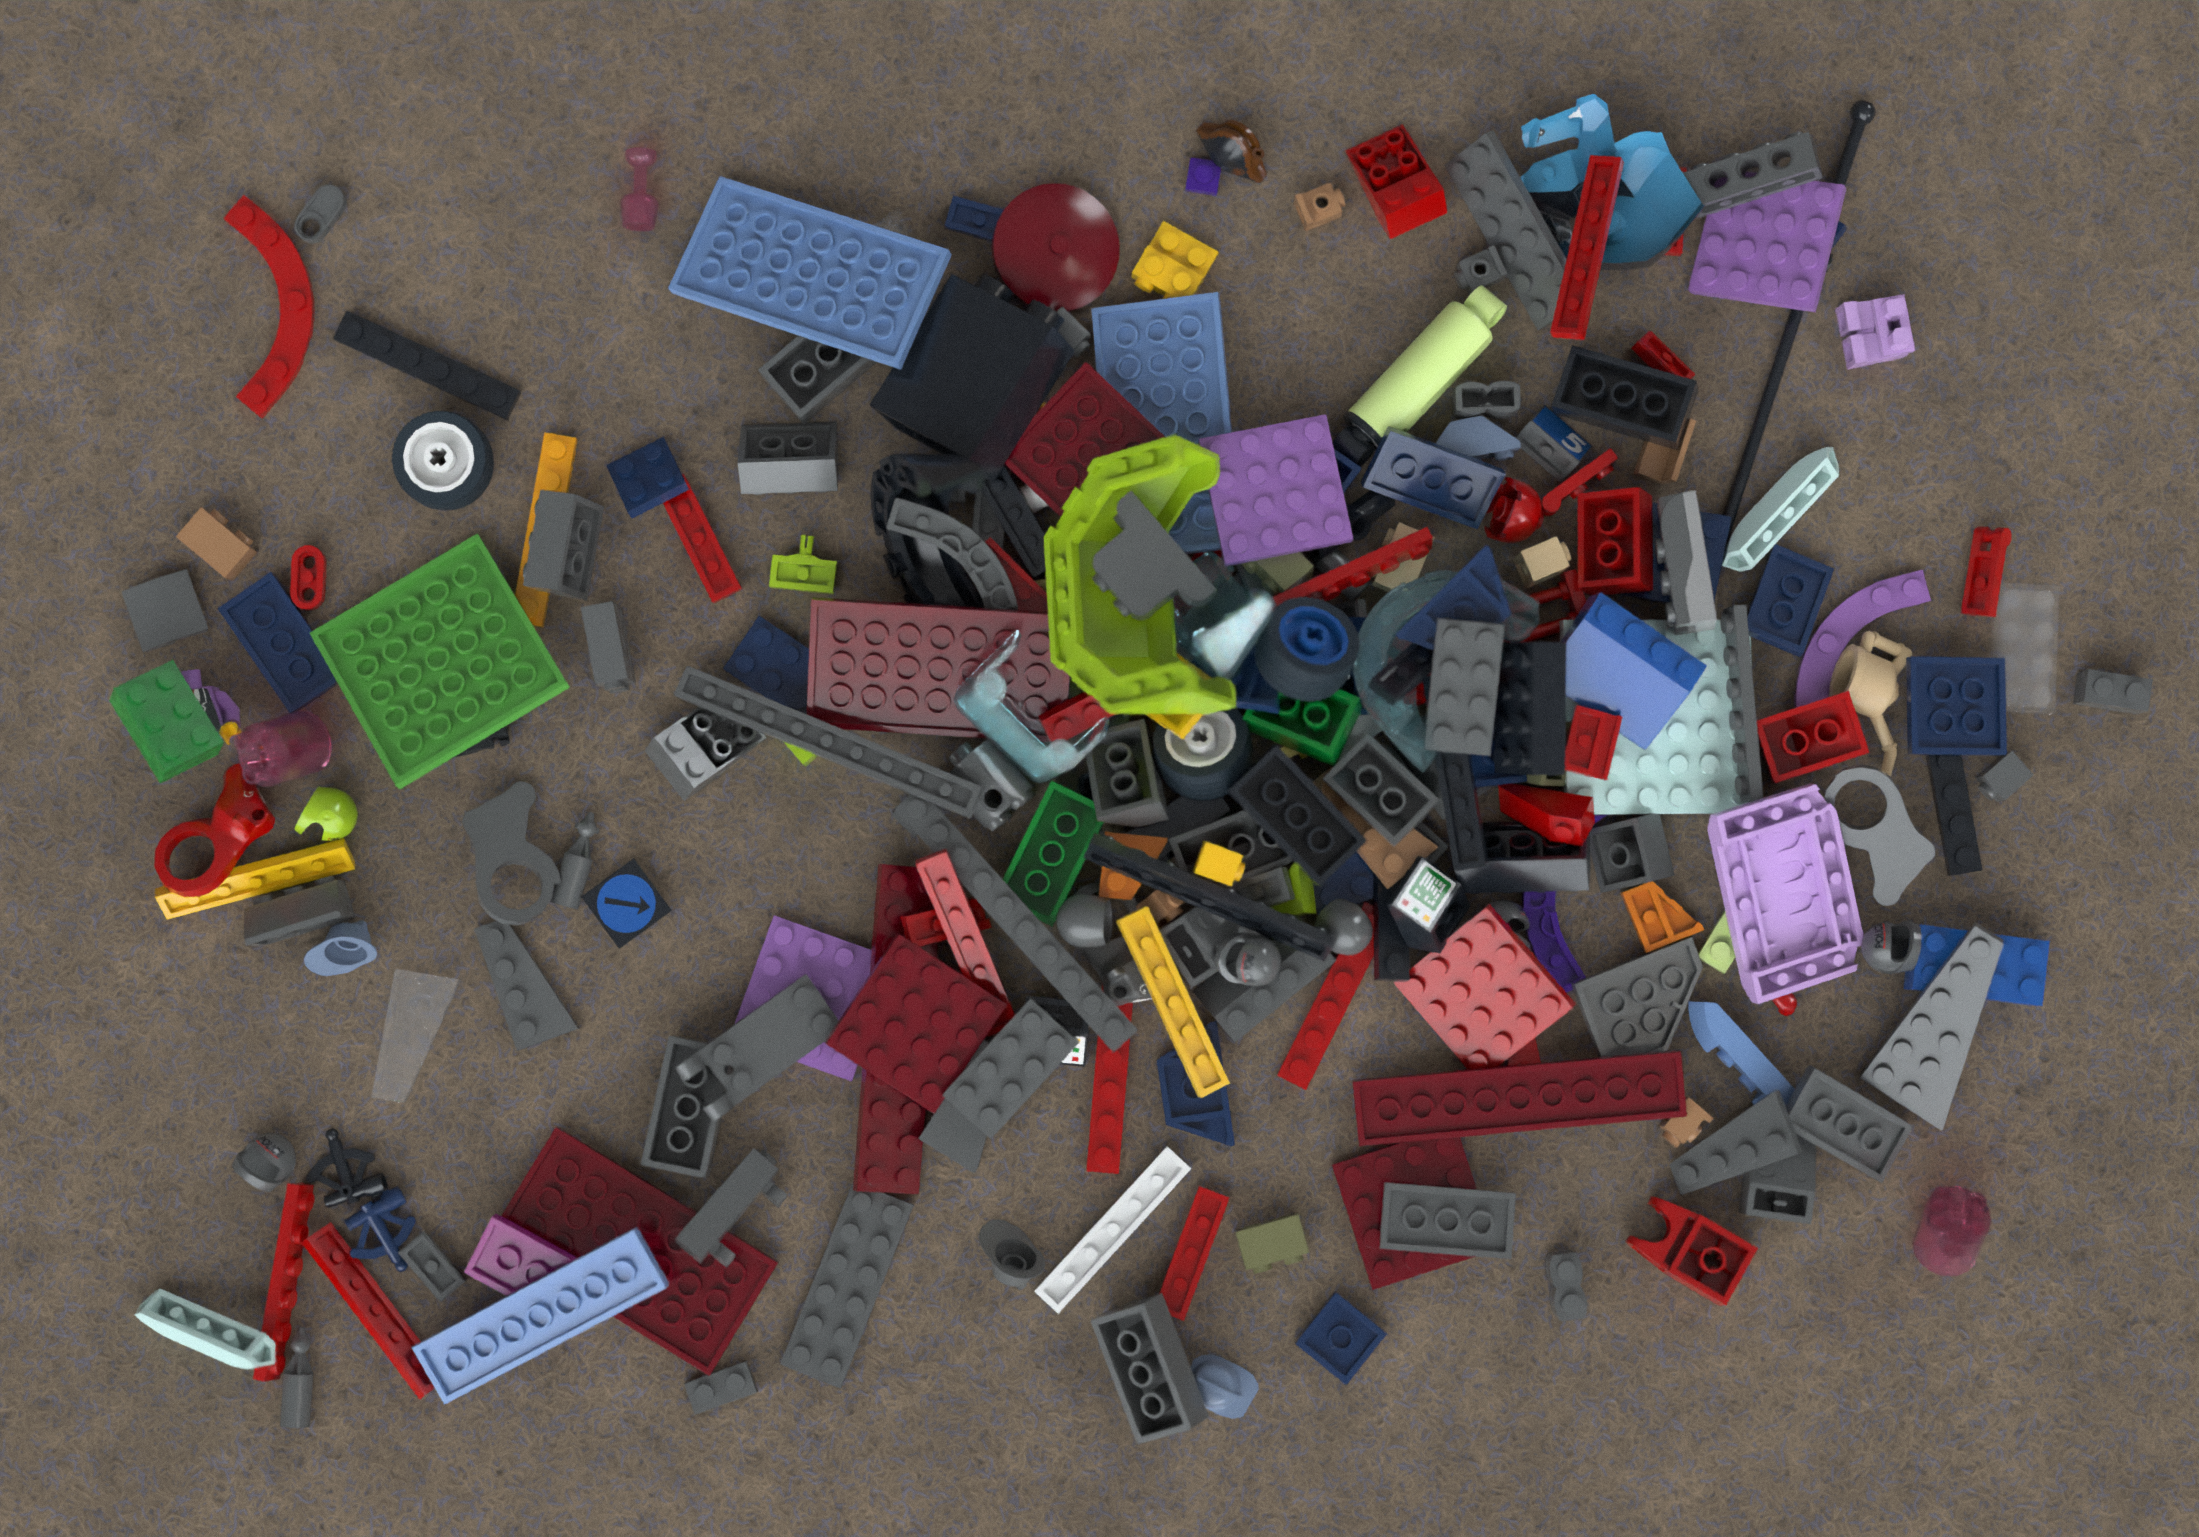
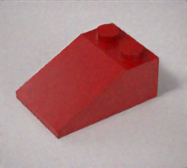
M1849 691L1757 720L1758 743L1772 783H1778L1870 753Z

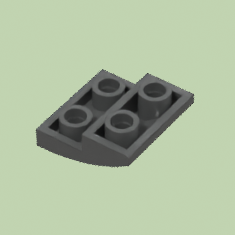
M187 569L122 591L125 605L143 653L175 644L177 640L208 631Z

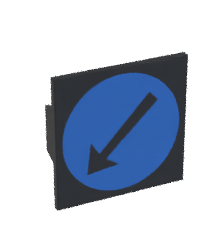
M634 858L581 896L619 949L672 911Z

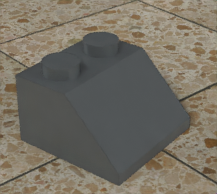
M1650 814L1591 829L1590 852L1601 893L1675 876L1660 814Z

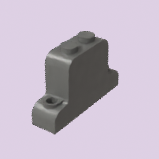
M1130 491L1122 497L1117 504V514L1113 518L1123 531L1095 554L1093 558L1095 575L1092 577V580L1103 593L1109 590L1116 598L1113 604L1124 617L1130 614L1132 618L1142 621L1151 617L1176 595H1179L1189 607L1191 605L1204 606L1217 595L1215 587L1136 495Z

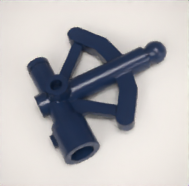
M397 1185L390 1190L387 1189L382 1192L383 1195L378 1201L374 1203L369 1201L360 1206L361 1210L348 1217V1219H344V1222L350 1231L363 1224L357 1248H353L350 1251L352 1258L375 1259L388 1255L391 1262L395 1264V1269L398 1272H404L408 1268V1264L398 1253L400 1251L399 1246L407 1240L416 1219L413 1216H408L405 1220L391 1215V1210L393 1211L407 1203L404 1194ZM382 1219L401 1225L402 1228L399 1234L393 1238ZM370 1226L381 1243V1246L372 1249L364 1248Z

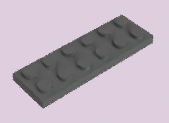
M1493 130L1482 135L1444 166L1490 246H1495L1507 271L1508 279L1539 331L1553 322L1567 259Z
M852 1183L780 1365L841 1389L914 1204L887 1193L854 1191Z

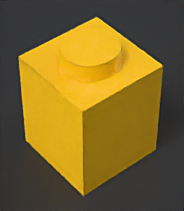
M1203 841L1192 872L1232 886L1234 880L1240 881L1246 863L1241 862L1243 855Z

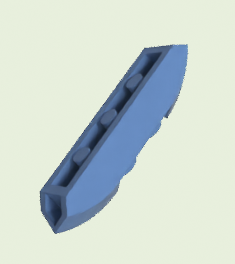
M1688 1001L1689 1018L1698 1042L1706 1053L1717 1047L1720 1050L1716 1053L1717 1057L1728 1068L1734 1066L1739 1071L1741 1076L1738 1080L1751 1093L1754 1090L1758 1092L1751 1102L1755 1105L1772 1092L1779 1090L1786 1107L1795 1089L1717 1003Z

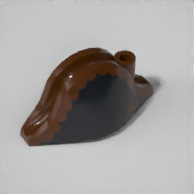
M1226 120L1222 123L1203 122L1197 128L1196 132L1212 161L1222 170L1257 183H1261L1266 178L1267 172L1262 161L1264 151L1261 149L1256 136L1244 124L1235 120Z

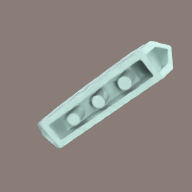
M1833 447L1822 448L1805 456L1795 463L1774 484L1734 530L1726 545L1722 566L1739 572L1752 569L1839 476V465Z
M155 1290L139 1305L135 1313L138 1319L161 1335L226 1364L244 1369L275 1364V1342L267 1334L165 1290Z

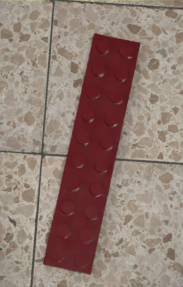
M878 864L870 973L895 935L899 933L905 937L901 916L934 908L917 867ZM938 942L921 946L922 949L937 958ZM863 1068L853 1190L861 1192L919 1194L923 1141L919 1137L924 1131L925 1108Z
M1680 1050L1353 1080L1359 1146L1687 1117Z

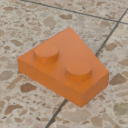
M1105 832V835L1114 838L1118 843L1129 848L1140 849L1155 859L1159 857L1168 839L1164 837ZM1102 866L1099 897L1132 900L1142 883Z
M1653 881L1620 893L1644 953L1651 952L1704 930L1700 922L1694 920L1683 910V907L1674 899L1668 897Z

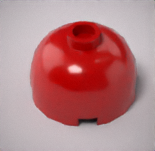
M1506 477L1504 479L1507 482L1504 485H1500L1486 512L1487 514L1493 511L1490 527L1484 526V531L1488 538L1514 544L1526 540L1536 529L1541 527L1544 520V512L1542 511L1540 496L1531 485Z

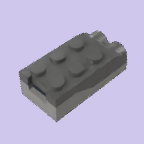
M1696 490L1661 497L1658 499L1657 505L1660 538L1655 539V553L1657 564H1664V571H1661L1660 584L1662 595H1669L1670 602L1666 603L1665 608L1668 628L1674 627L1675 635L1714 630L1717 617Z

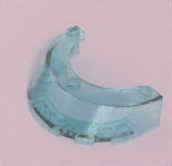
M1451 569L1424 573V577L1415 579L1407 584L1403 582L1392 589L1372 608L1358 634L1360 648L1354 665V677L1361 701L1375 723L1402 754L1423 773L1435 759L1437 751L1425 750L1423 748L1425 726L1417 710L1416 692L1418 685L1392 707L1370 689L1368 684L1370 679L1413 643L1399 639L1395 634L1458 573L1451 572ZM1501 579L1511 610V615L1502 622L1504 623L1503 639L1510 642H1520L1525 640L1539 624L1538 602Z

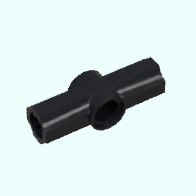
M1370 490L1352 504L1345 502L1353 540L1360 541L1364 539L1371 529L1372 522L1396 505L1395 499ZM1342 544L1313 549L1311 552L1313 556L1321 560Z

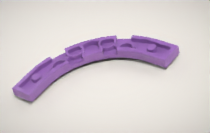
M1923 570L1876 582L1859 590L1829 613L1812 635L1798 667L1794 708L1829 697V687L1836 662L1848 642L1865 625L1886 613L1931 601Z

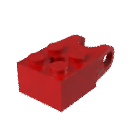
M1651 1196L1648 1204L1655 1208L1666 1223L1664 1237L1659 1242L1652 1243L1630 1235L1625 1242L1664 1274L1718 1306H1726L1758 1248L1701 1214H1696L1673 1203ZM1713 1253L1715 1255L1713 1260L1717 1261V1264L1707 1268L1703 1257Z

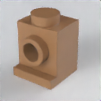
M1331 183L1303 194L1299 193L1295 195L1293 202L1305 232L1340 218L1342 215L1341 208L1345 206L1340 189L1333 190ZM1320 198L1325 199L1328 205L1320 208L1316 205V200Z
M1156 890L1135 907L1138 910L1148 906L1158 929H1160L1183 912L1180 905L1185 901Z
M1686 1096L1687 1117L1663 1119L1658 1125L1665 1131L1661 1136L1675 1148L1686 1141L1692 1142L1703 1129L1700 1124L1702 1122L1710 1123L1714 1119L1691 1098Z

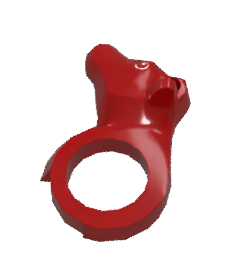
M235 764L225 770L223 789L213 808L211 818H198L181 822L172 827L160 839L155 849L154 867L163 886L170 892L183 897H200L210 893L219 887L230 875L247 847L254 840L273 829L275 817L269 811L264 798L259 792L253 779L252 770L249 767ZM191 836H203L211 839L215 849L214 860L210 868L203 875L190 880H182L172 875L169 867L170 856L174 848L182 840Z

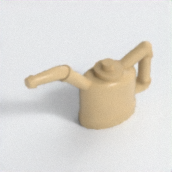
M1866 631L1862 635L1860 646L1850 644L1840 655L1831 677L1829 697L1849 691L1855 711L1870 717L1882 745L1881 749L1884 751L1881 770L1891 777L1897 756V743L1892 738L1883 717V712L1899 696L1897 676L1905 667L1906 658L1912 656V651L1905 647L1903 643H1896L1879 635L1876 631ZM1876 647L1893 655L1894 660L1890 662L1872 654V648Z

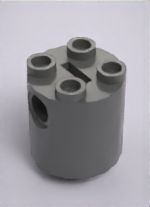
M990 738L975 749L968 742H965L948 758L955 766L949 772L950 774L983 787L984 790L973 816L986 830L989 828L993 832L996 828L999 829L1012 817V814L1009 812L1012 808L1016 810L1020 806H1024L1036 795L1032 791L1033 786ZM995 790L1002 794V803L996 799Z

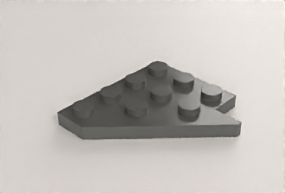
M1688 936L1571 983L1598 1057L1668 1050L1703 968L1692 937Z

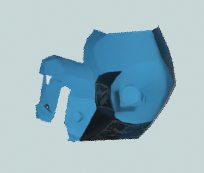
M1595 94L1578 98L1577 104L1573 108L1542 120L1534 118L1521 127L1525 148H1535L1570 137L1579 139L1578 149L1568 150L1533 163L1530 169L1520 177L1566 259L1572 237L1569 220L1576 218L1590 155L1622 157L1624 162L1600 270L1624 271L1651 267L1672 248L1706 206L1701 203L1670 154L1662 132L1644 131L1633 133L1615 143L1608 105Z

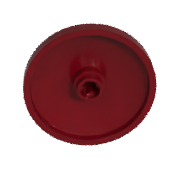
M1050 183L1038 185L1022 192L1007 205L995 225L991 250L994 267L1000 281L1014 293L1013 297L1028 306L1033 299L1045 304L1055 312L1061 307L1071 312L1094 301L1108 287L1118 266L1120 245L1114 221L1106 208L1094 196L1072 185Z

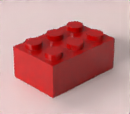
M1640 487L1578 493V589L1590 596L1600 592L1604 595L1653 591L1652 495Z

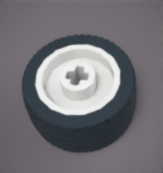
M448 411L423 413L407 423L396 437V442H394L392 467L398 483L410 497L428 508L456 510L468 506L484 493L492 479L494 458L487 437L473 422L457 413ZM444 458L446 460L445 464L440 465V461Z
M1236 707L1203 714L1183 740L1158 723L1154 731L1153 749L1158 770L1165 783L1175 793H1179V795L1185 796V798L1212 800L1228 795L1226 789L1252 765L1253 746L1250 731L1246 721L1243 720V715Z

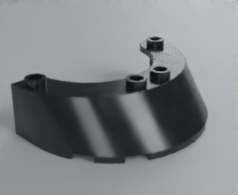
M892 454L882 458L879 461L880 469L873 472L871 480L870 499L876 535H883L888 551L887 554L883 555L887 568L893 579L900 577L901 585L907 593L903 596L905 602L985 608L980 593L976 591L962 565L951 555L929 542L886 529L895 497L927 505L949 514L950 499L956 489H964L970 493H977L982 490L985 474L981 465L959 455Z

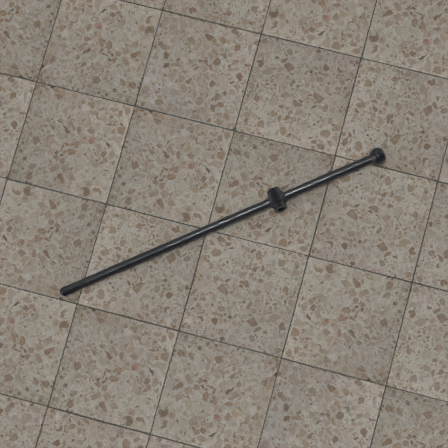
M1859 100L1850 109L1853 123L1833 181L1834 184L1846 185L1865 125L1873 121L1875 117V107L1868 101ZM1830 254L1826 273L1830 267L1833 254ZM1791 309L1723 513V516L1732 517L1727 542L1804 312L1802 310Z

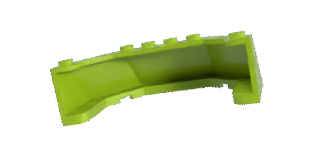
M1173 435L1094 458L1087 468L1088 476L1080 488H1074L1063 505L1064 513L1055 527L1050 526L1044 535L1051 662L1058 669L1067 673L1072 678V681L1082 690L1099 701L1100 705L1109 713L1210 714L1235 708V687L1229 679L1216 677L1204 680L1192 666L1185 664L1177 657L1173 598L1151 617L1139 621L1132 618L1130 614L1124 617L1114 606L1113 602L1116 598L1109 590L1103 593L1092 580V577L1095 575L1093 567L1095 554L1123 531L1113 518L1117 514V504L1122 497L1132 491L1169 534L1170 529L1192 495L1208 490L1217 483L1220 476L1219 454L1177 435Z

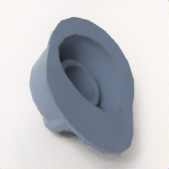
M361 920L355 923L343 922L333 925L325 940L306 952L304 962L311 972L322 976H332L349 973L375 960L378 953L371 944V937L365 921Z
M1212 1354L1201 1355L1194 1359L1190 1368L1206 1409L1231 1419L1243 1417L1259 1390L1254 1376L1246 1369Z

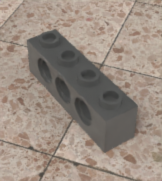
M1794 132L1787 135L1784 140L1775 143H1761L1756 145L1753 150L1742 154L1730 153L1725 155L1720 161L1711 164L1700 163L1693 166L1690 171L1683 173L1701 203L1706 205L1697 218L1823 178L1815 143L1809 132ZM1784 157L1791 158L1786 166L1776 167L1780 159ZM1759 168L1755 176L1745 177L1749 169ZM1728 178L1722 187H1714L1718 179Z

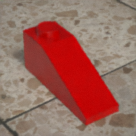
M1516 784L1498 785L1500 811L1550 841L1583 846L1595 824L1593 797Z

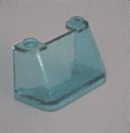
M1208 551L1192 562L1215 587L1217 595L1207 604L1200 607L1193 605L1189 607L1179 595L1173 597L1176 643L1212 677L1231 679L1273 617L1272 608L1275 607V603L1266 590L1260 592L1257 588H1254L1250 592L1246 591L1233 579L1231 575L1234 572L1233 566H1224L1223 557H1219L1213 551Z

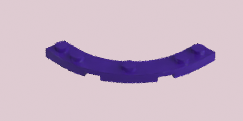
M1594 815L1595 823L1607 815ZM1556 891L1542 893L1522 892V908L1529 919V928L1526 930V935L1532 952L1568 993L1573 990L1571 983L1586 978L1571 954L1561 933L1555 908Z

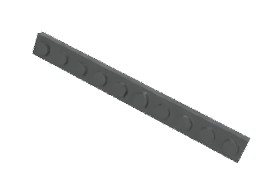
M686 666L674 693L675 697L969 819H971L984 790L983 787L690 666Z
M910 794L895 808L934 853L945 848L947 849L960 882L1113 1052L1138 1031L935 804Z

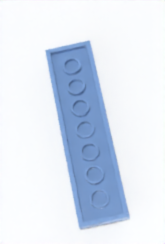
M635 1227L414 1345L412 1349L445 1405L665 1289L669 1282L639 1229Z

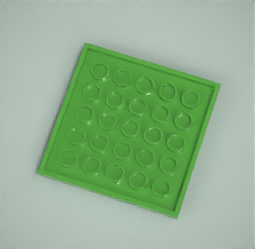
M478 533L310 632L321 655L399 790L570 688Z

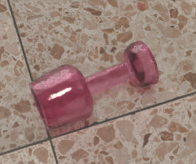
M629 148L625 150V159L630 165L634 166L633 193L625 195L620 201L622 227L631 231H651L655 228L659 205L655 197L646 194L647 167L652 166L656 162L657 152L648 148Z

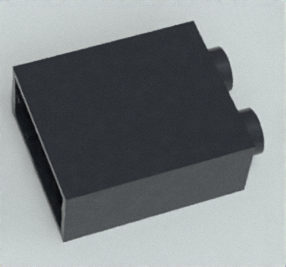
M951 274L924 317L902 368H892L870 403V406L893 428L940 454L959 455L968 458L974 463H979L984 471L985 478L993 482L1075 350L1058 332L1065 320L1050 307L1032 299L1025 311L1009 304L1014 293L996 279L986 274H981L976 284L972 285Z

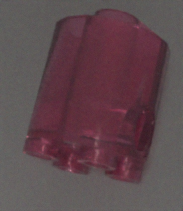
M296 711L253 723L245 727L242 733L237 734L234 740L245 781L249 784L256 783L266 787H272L323 770L330 761L332 751L331 737L326 725L318 716L309 711Z
M1940 1186L1933 1191V1194L1926 1201L1912 1241L1914 1254L1924 1267L1942 1276H1958L1972 1268L1977 1261L1992 1221L1990 1210L1986 1205L1987 1201L1983 1194L1962 1187Z

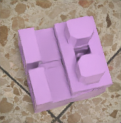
M1904 294L1870 301L1844 302L1835 309L1841 337L1849 336L1842 341L1847 370L1903 358L1908 353L1915 351Z

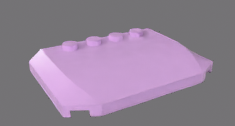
M1809 783L1711 814L1707 830L1740 980L1752 1003L1760 1004L1857 970L1858 964L1854 963L1857 946H1861L1864 935L1838 814L1832 804L1827 803L1818 792L1820 789L1816 784Z

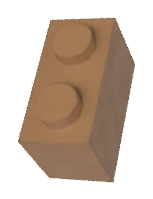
M201 507L176 537L223 577L234 581L258 553L250 546L254 541L240 529L233 532L226 525L229 520L216 509L209 512Z

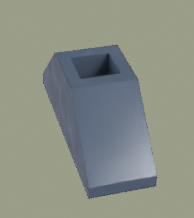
M1483 416L1450 421L1435 443L1481 461L1484 458L1494 457L1496 462L1514 458L1513 453L1518 452L1521 448L1518 439Z

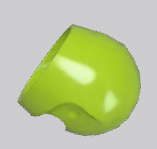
M318 786L303 810L294 830L301 835L311 823H319L324 829L323 841L343 839L353 831L357 823L358 811L356 804L342 790Z

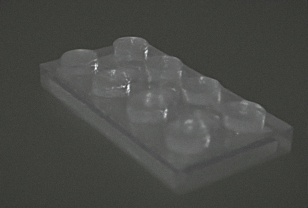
M2001 583L1996 618L1991 617L1990 658H2005L2006 712L2055 714L2060 586Z

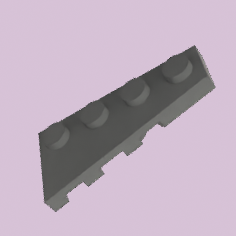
M494 921L474 929L517 1051L580 1029L547 981L540 967L537 966L512 925Z
M1776 1090L1669 1165L1680 1195L1803 1152L1780 1091Z

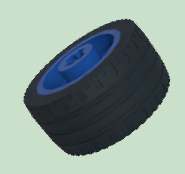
M1312 597L1288 599L1276 606L1266 619L1257 639L1255 662L1264 680L1274 689L1278 690V692L1283 693V695L1301 701L1326 699L1342 687L1356 663L1360 648L1358 632L1346 614L1330 603Z

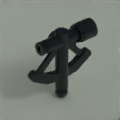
M334 1128L326 1131L325 1136L329 1140L328 1146L331 1153L318 1160L306 1176V1180L309 1183L319 1181L337 1190V1192L324 1196L327 1208L347 1202V1205L359 1202V1197L365 1195L374 1198L388 1189V1183L383 1173L363 1179L367 1163L373 1162L376 1158L374 1153L357 1148L344 1150L341 1139L338 1138V1131ZM350 1158L361 1160L354 1180L347 1161ZM333 1163L335 1164L341 1184L321 1175Z

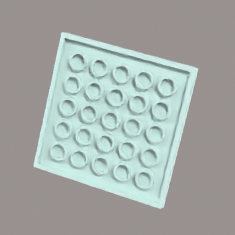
M1574 620L1559 621L1560 642ZM1642 620L1703 662L1707 667L1690 694L1646 750H1643L1619 733L1608 779L1603 781L1566 771L1564 792L1593 797L1594 815L1714 814L1749 803L1740 802V795H1737L1735 791V778L1738 776L1737 763L1732 758V746L1735 744V735L1729 725L1732 701L1726 691L1729 668L1725 665L1723 651L1727 645L1726 634H1723L1721 630V620H1716L1714 630L1675 635L1674 627L1668 628L1666 620ZM1749 636L1750 653H1751V637ZM1567 697L1566 721H1571L1574 706L1578 704Z

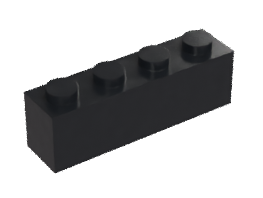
M1181 796L1167 806L1169 820L1134 828L1127 834L1168 838L1167 844L1157 860L1168 862L1174 857L1169 842L1170 838L1225 818V814L1231 809L1222 797L1212 800H1193Z

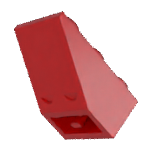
M1403 124L1345 151L1370 205L1389 239H1393L1448 213L1443 187Z

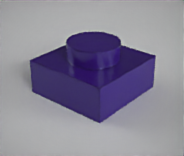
M1190 157L1185 191L1217 196L1221 168L1211 160Z

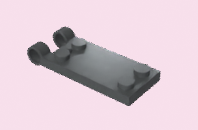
M804 974L681 1061L674 1068L682 1080L686 1081L701 1071L706 1065L710 1067L726 1090L703 1107L713 1122L822 1044L839 1020L808 975ZM726 1065L732 1066L733 1071L731 1074L727 1075L724 1072Z

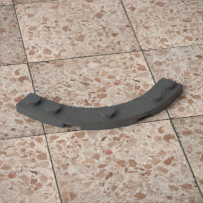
M895 497L886 529L924 540L951 555L970 575L980 593L985 608L1018 610L1014 589L1005 568L993 550L977 533L943 511Z

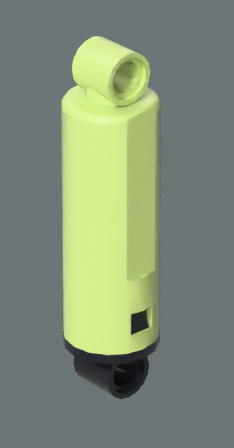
M1483 285L1477 287L1468 296L1464 304L1455 301L1450 302L1345 413L1343 419L1348 426L1332 442L1333 448L1362 467L1373 452H1376L1388 426L1407 433L1492 342L1493 336L1489 329L1502 318L1507 305Z

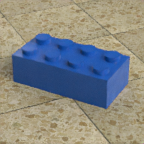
M1919 924L1921 928L1920 954L1914 969L1905 972L1903 989L1922 992L1967 933V930ZM1995 934L2003 939V947L1985 1000L2028 1006H2043L2050 941Z

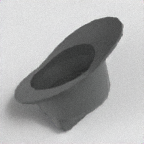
M999 1219L989 1221L982 1226L979 1233V1243L991 1260L992 1273L999 1282L1022 1290L1032 1278H1036L1043 1272L1045 1258L1019 1227Z

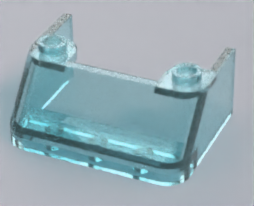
M1017 630L957 688L954 703L956 708L1031 781L1044 783L1071 770L1104 739L1108 733L1110 720L1106 717L1102 718L1075 745L1067 740L1057 739L1045 746L1000 703L1006 694L1007 683L996 668L1018 648L1022 634Z

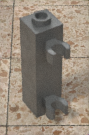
M753 1148L675 1238V1243L700 1264L710 1253L727 1268L735 1259V1254L721 1244L720 1240L761 1193L776 1207H779L787 1198V1194L771 1182L778 1174L779 1169L775 1166L777 1161L765 1150L759 1153Z

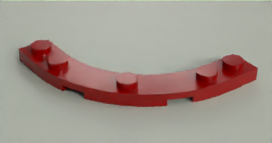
M243 195L223 219L248 239L262 254L275 278L280 301L279 326L272 349L256 374L236 395V398L263 419L293 383L304 363L303 359L313 334L314 297L308 270L293 241L267 213Z

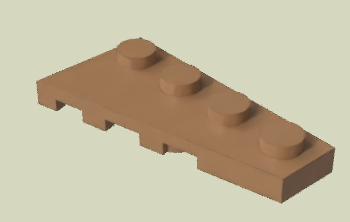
M1331 766L1312 783L1367 840L1356 852L1388 889L1405 876L1406 871L1412 866L1417 856L1426 858L1438 846L1414 829L1393 847L1322 780L1333 768Z

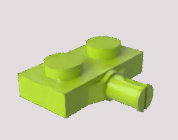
M806 535L800 536L799 554L791 556L772 554L770 588L834 595L838 563L837 561L821 560L812 555L814 536L808 535V540Z

